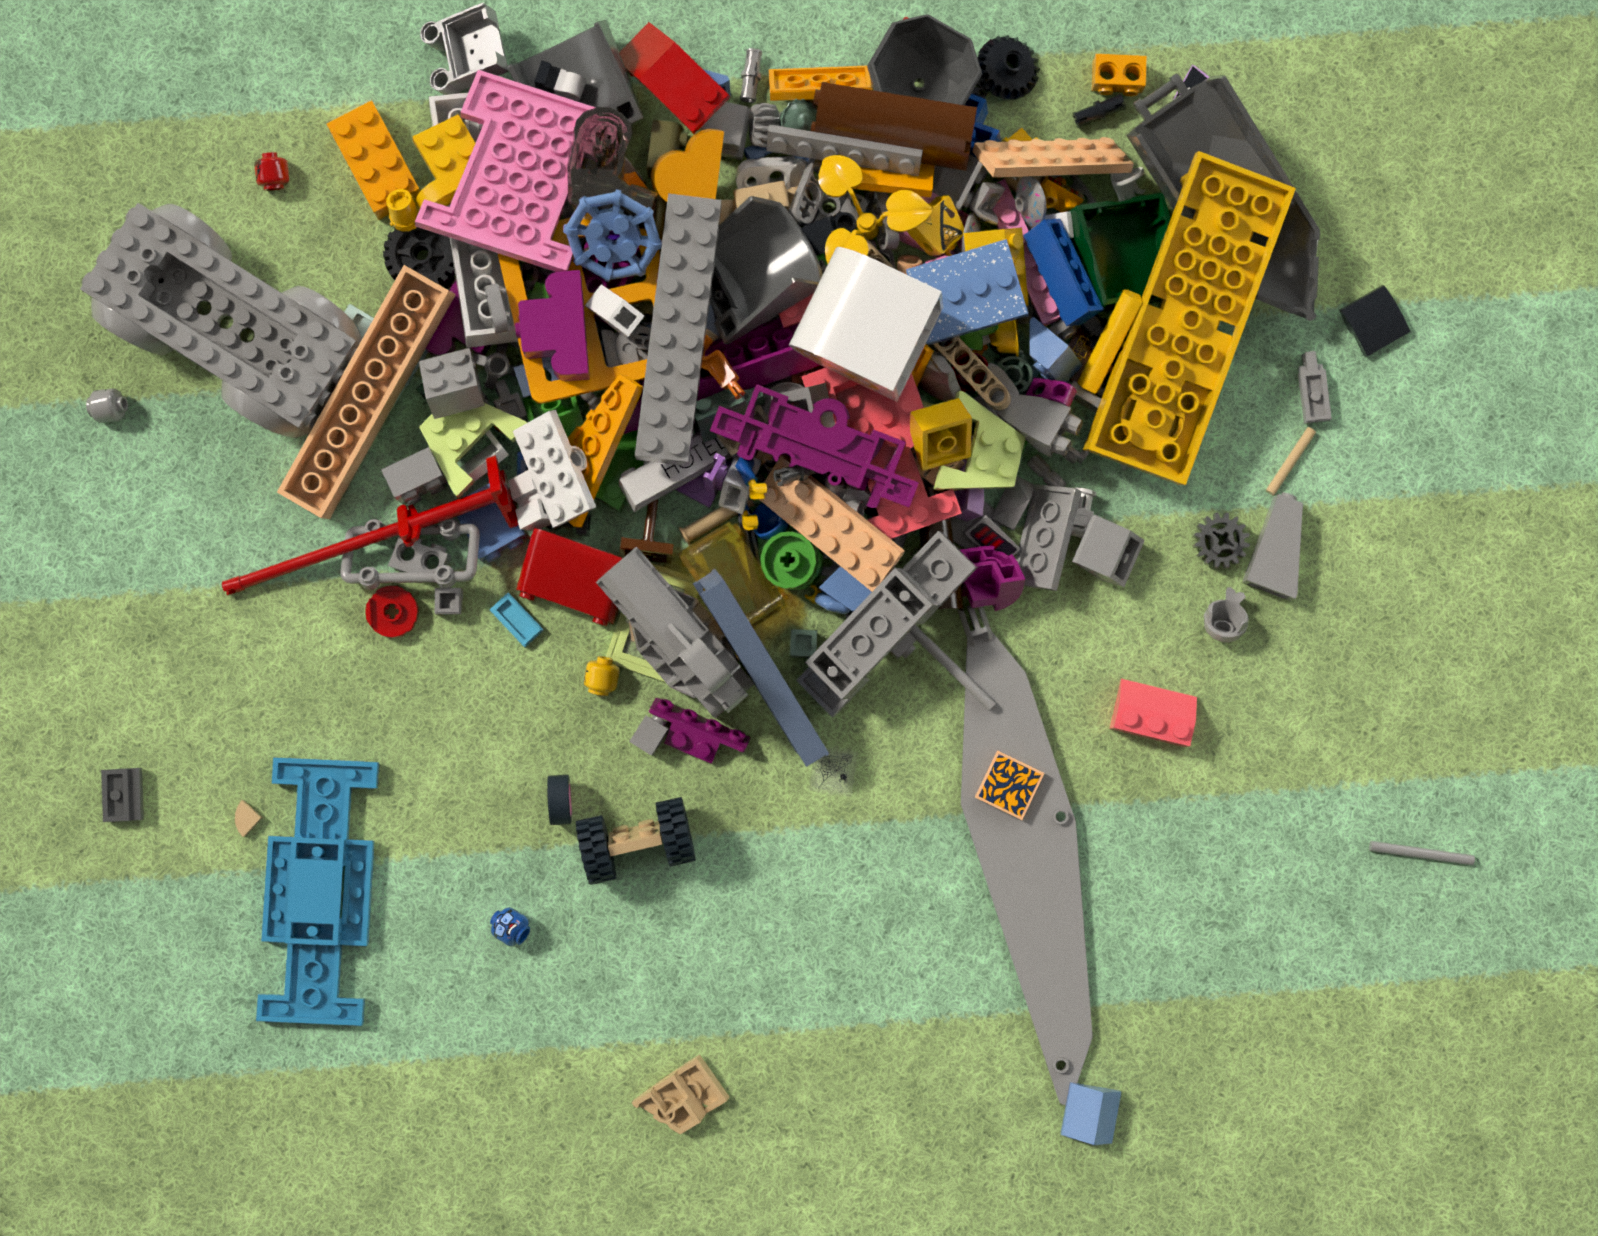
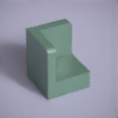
M791 629L790 657L810 658L816 652L817 630Z

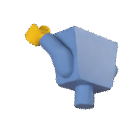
M840 566L819 588L812 585L811 588L815 590L814 595L809 597L805 594V598L827 611L847 614L849 612L853 613L872 591Z

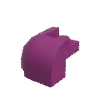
M994 546L960 549L977 567L962 583V594L967 596L972 608L992 605L994 610L998 611L1012 605L1021 596L1026 579L1012 554L1008 556L1003 552L996 551Z

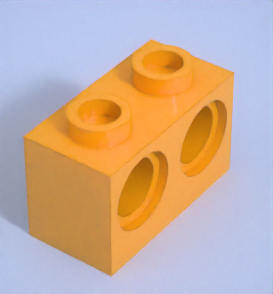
M1096 54L1092 63V91H1098L1100 95L1123 92L1125 96H1137L1139 93H1142L1146 86L1147 56ZM1108 72L1111 74L1112 79L1106 80L1101 77L1100 73ZM1126 73L1135 74L1137 80H1129L1126 77Z

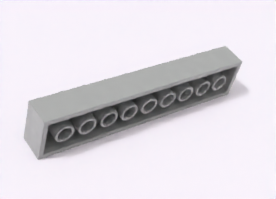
M668 193L635 450L636 460L689 466L722 209L721 200Z

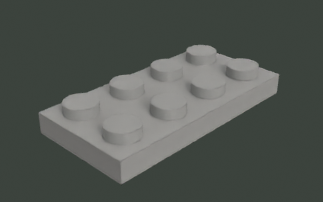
M1034 485L1019 545L1020 550L1016 557L1026 579L1024 587L1057 591L1082 491L1076 488Z

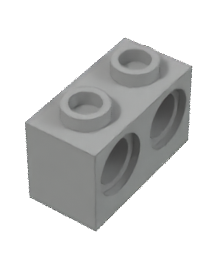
M398 537L388 566L402 572H435L437 568L428 569V559L437 556L439 558L438 567L448 566L451 556L445 553L447 549L433 543L431 547L422 545V539H418L413 546L406 547L403 540ZM407 548H413L415 551L413 559L405 561L403 559V552Z

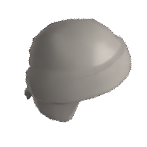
M1227 587L1225 600H1217L1209 604L1204 614V628L1213 639L1221 642H1233L1246 632L1249 618L1244 608L1240 605V602L1246 597L1243 592L1235 593L1234 589Z

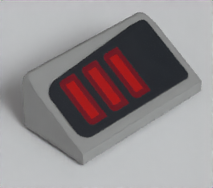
M986 515L976 518L963 532L977 547L994 546V550L1003 552L1008 556L1011 554L1014 556L1020 550V547Z

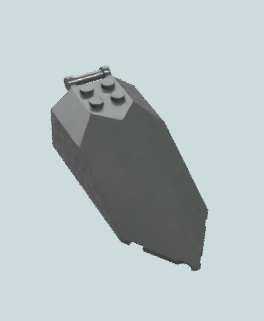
M1176 73L1169 78V82L1143 100L1139 98L1133 103L1143 121L1126 136L1173 209H1175L1182 190L1179 181L1183 175L1188 173L1193 157L1198 151L1293 187L1225 75L1211 76L1194 87L1187 89L1181 77ZM1175 89L1180 94L1178 97L1151 115L1148 110L1149 107ZM1296 190L1255 299L1312 321L1316 318L1314 304L1318 290L1319 257L1317 256V240H1320V229ZM1184 206L1181 215L1193 219L1196 210ZM1253 232L1250 242L1265 247L1268 237Z

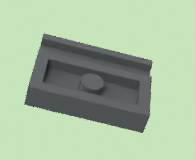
M142 768L101 770L103 822L144 820Z

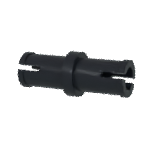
M1118 94L1102 102L1099 100L1095 101L1092 106L1073 112V118H1076L1074 121L1077 127L1080 128L1096 120L1103 121L1106 116L1125 110L1124 99L1121 94Z

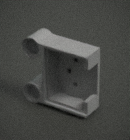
M482 2L438 22H427L421 28L420 37L424 43L437 51H446L450 71L438 68L433 71L430 77L431 87L441 94H459L461 91L470 88L478 70L497 76L509 72L496 11Z

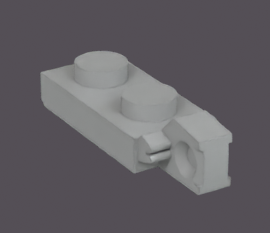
M1316 351L1305 352L1302 354L1303 366L1298 367L1304 424L1330 421L1331 410L1326 369H1323L1322 364H1317Z

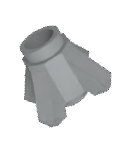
M508 343L498 344L496 352L488 357L476 353L473 354L475 364L483 366L488 375L484 387L494 389L498 378L506 374L516 377L515 366L510 365L506 357Z

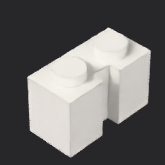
M529 470L510 479L508 483L512 499L519 505V508L515 510L519 528L521 530H534V528L542 529L550 525L551 522Z

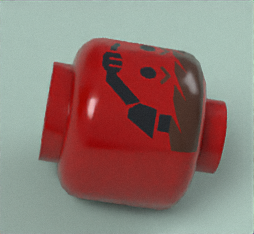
M277 152L262 153V158L254 162L256 183L263 187L264 191L282 190L284 185L289 183L287 160L278 157Z

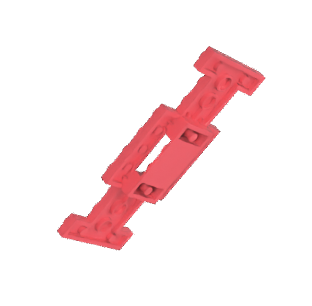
M813 294L779 314L784 328L800 323ZM828 368L802 376L805 388L826 383L829 398L840 401L847 408L850 419L847 420L848 427L868 435L871 434L872 430H876L906 442L894 473L919 483L910 507H905L881 497L876 507L879 516L868 519L872 525L887 537L893 539L962 514L953 489L928 497L911 451L914 448V444L910 434V412L924 408L912 373L897 402ZM833 413L834 421H835V424H836L837 418H836L835 414ZM884 440L880 451L870 464L884 469L891 459L897 444ZM869 479L867 483L870 492L872 491V488L875 483V481H872L871 479Z

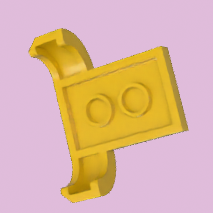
M459 114L412 136L414 144L436 179L426 185L417 195L416 204L419 209L424 199L444 206L450 205L476 144Z

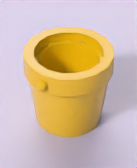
M397 189L392 191L386 200L391 221L390 226L403 232L416 229L415 220L420 211L416 201L407 190Z

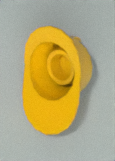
M1018 319L998 324V330L989 334L991 345L996 346L1000 353L1016 354V357H1019Z

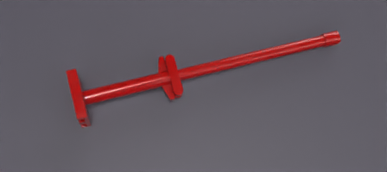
M495 455L486 458L489 489L420 513L417 512L413 504L409 505L408 509L406 505H400L397 508L398 522L258 571L222 581V588L224 592L226 591V595L229 596L241 592L245 588L397 535L400 536L406 547H411L418 541L421 528L493 503L498 505L508 526L513 528L519 526L515 511L517 503L512 499L507 475L504 470L499 471L498 459Z

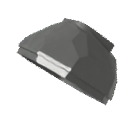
M929 14L892 22L867 65L874 91L959 105L966 104L982 76L971 38ZM920 82L923 87L918 88L914 83Z

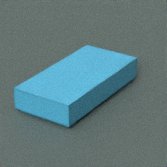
M509 592L490 609L495 617L525 648L544 631Z

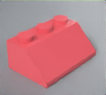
M1121 679L1109 729L1182 747H1190L1196 723L1197 697Z

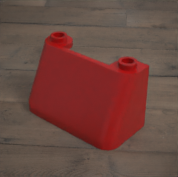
M534 528L516 590L520 592L519 597L534 601L535 597L560 604L594 617L592 622L607 627L608 623L615 624L619 609L598 586L596 581L623 558Z

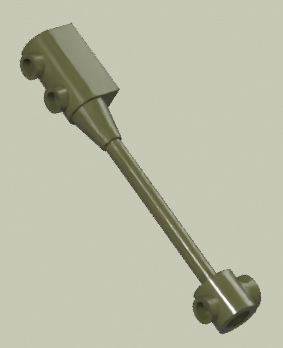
M653 120L647 162L648 178H651L653 165L661 155L669 151H681V148H686L688 133L683 132L684 128L682 125L676 122ZM656 193L657 203L654 221L659 238L662 240L667 202ZM651 301L630 304L644 315L641 321L652 322L654 306Z

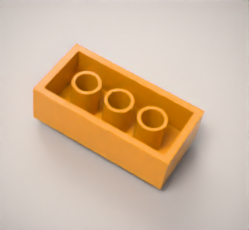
M372 100L327 123L332 136L378 220L389 215L386 200L392 191L397 189L407 190L416 201V197L421 190Z

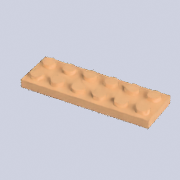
M1107 137L1093 140L1078 138L1077 140L1057 138L1054 141L1033 139L1032 141L1009 140L1008 142H996L987 140L984 143H975L973 153L992 177L1131 173L1134 165L1114 140Z
M786 454L780 456L764 482L767 486V493H764L765 499L759 500L873 592L891 573L905 550L812 475L808 476L807 480L804 481L796 480L784 486H778V482L774 480V471L788 467L791 463V458Z

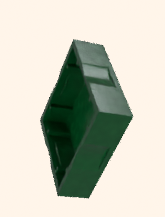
M1163 193L1136 196L1119 202L1103 201L1077 205L1068 212L1071 211L1074 238H1070L1101 302L1104 309L1101 312L1114 310L1123 290L1135 292L1142 298L1171 220ZM1151 295L1148 304L1161 302L1163 299Z

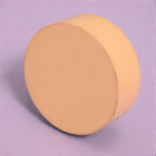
M913 255L901 256L897 261V270L907 275L906 269L922 265L923 261Z

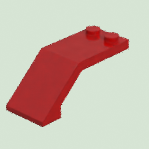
M650 22L619 52L626 71L641 82L693 134L730 98L729 94L676 42Z

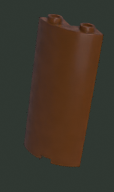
M826 82L821 83L820 90H815L813 105L818 106L816 122H812L811 125L812 132L923 150L921 164L967 171L977 107Z

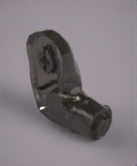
M596 107L584 111L576 120L573 142L567 162L568 201L572 212H575L580 203L579 199L583 196L592 197L612 193L617 189L622 190L624 195L643 206L651 207L654 211L652 214L654 218L658 194L635 184L629 186L624 181L625 158L632 137L631 123L617 110ZM613 204L598 206L597 209L599 211L613 208ZM620 205V209L627 216L631 215L634 217L636 213ZM586 213L584 218L592 220V216ZM644 222L638 224L640 230H646Z

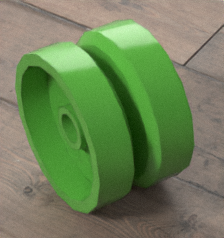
M792 531L781 532L771 537L765 544L761 554V568L765 577L774 585L793 591L804 590L814 585L820 578L824 567L822 551L802 534ZM792 558H795L794 563H791Z

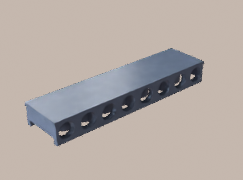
M713 569L711 573L693 583L805 766L807 767L823 756L829 755L723 578Z

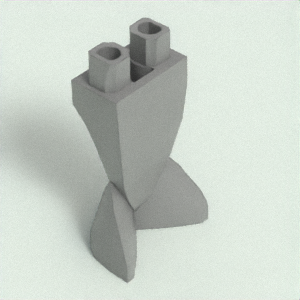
M989 363L987 368L1010 393V405L1006 409L998 411L991 408L979 394L974 400L1025 436V440L1039 452L1049 457L1052 456L1053 452L1066 456L1071 447V440L1062 436L1065 431L1078 435L1082 428V420L1071 414L1070 407L1042 397L1020 395L1007 374L997 365ZM986 373L984 375L982 383H984L987 379ZM995 392L991 398L992 402H1001L1005 396L1004 392Z

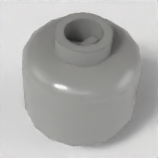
M116 388L95 390L86 401V409L89 416L93 417L98 423L120 421L124 417L125 412L128 410V401Z

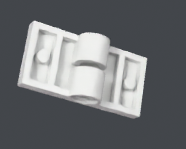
M556 410L548 411L513 431L553 528L596 508L581 472L587 467L586 456L579 447L570 445Z

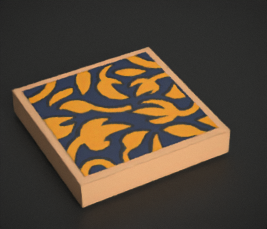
M997 750L975 798L1023 820L1045 773Z

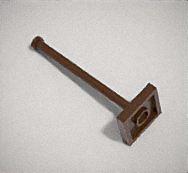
M659 499L647 505L643 539L621 537V558H624L637 547L649 562L671 564L674 544L653 540Z

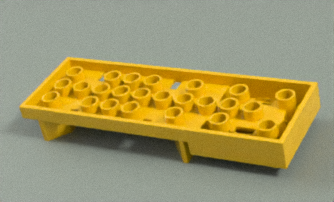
M1200 151L1195 153L1188 173L1183 175L1179 181L1182 190L1141 298L1142 305L1131 325L1126 341H1123L1120 347L1123 350L1118 353L1083 448L1085 451L1177 485H1186L1296 190L1292 186ZM1184 206L1196 210L1193 219L1181 215ZM1253 232L1268 237L1265 247L1250 242ZM1151 295L1163 299L1160 308L1148 304ZM1220 321L1236 326L1232 336L1217 330Z

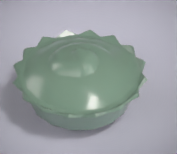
M795 99L793 102H789L787 107L781 112L779 126L811 131L812 122H816L817 110L812 107L811 102H806L805 99Z
M1019 350V357H1016V354L1002 353L994 362L995 365L1007 374L1020 395H1026L1033 379L1039 378V371L1033 366L1036 362L1031 358L1030 354L1024 353L1022 350Z

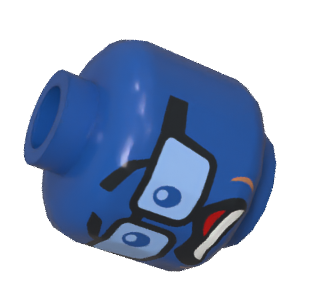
M511 907L505 908L502 911H496L490 920V924H492L491 934L507 946L522 944L530 933L528 918Z

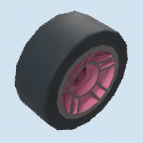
M550 775L547 778L550 825L571 824L572 805L569 775Z

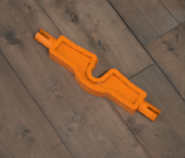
M706 334L701 368L709 371L719 385L726 390L729 389L736 399L742 398L745 395V391L737 383L739 376L732 369L725 355L721 351L715 350L708 356H705L706 350L713 342L712 338Z

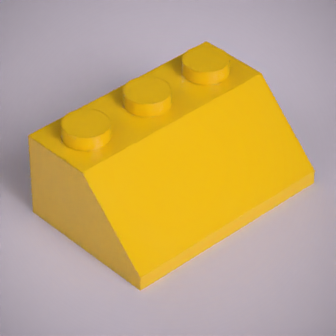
M1022 227L964 233L965 251L1007 239L1026 306H1028Z

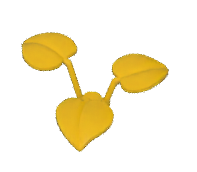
M841 155L826 157L823 159L819 171V185L822 191L831 197H841L848 191L859 216L857 219L858 230H853L850 233L844 228H839L829 235L825 245L827 264L836 247H843L868 256L869 249L865 238L868 240L875 238L879 232L878 226L883 225L882 222L886 217H888L887 224L891 230L906 232L924 223L932 214V207L917 193L910 190H899L887 199L886 208L888 211L883 212L879 219H876L871 213H863L852 189L859 186L863 180L859 165L852 159Z

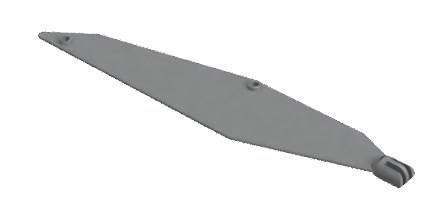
M970 605L967 606L974 628L972 632L970 631L963 608L957 610L967 638L966 674L996 704L988 710L965 688L961 807L1058 1100L1062 1105H1066L1070 1082H1078L1093 1038L1076 821L1026 672L991 631L984 607H978L984 628H980L975 610ZM997 750L1045 773L1023 820L975 798ZM1060 811L1065 814L1063 821L1056 819V814ZM1059 1060L1065 1061L1063 1069L1056 1068V1063Z

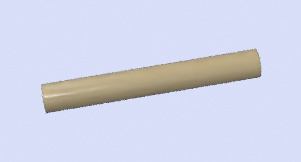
M1307 427L1267 487L1266 492L1272 496L1276 494L1316 434L1315 430Z

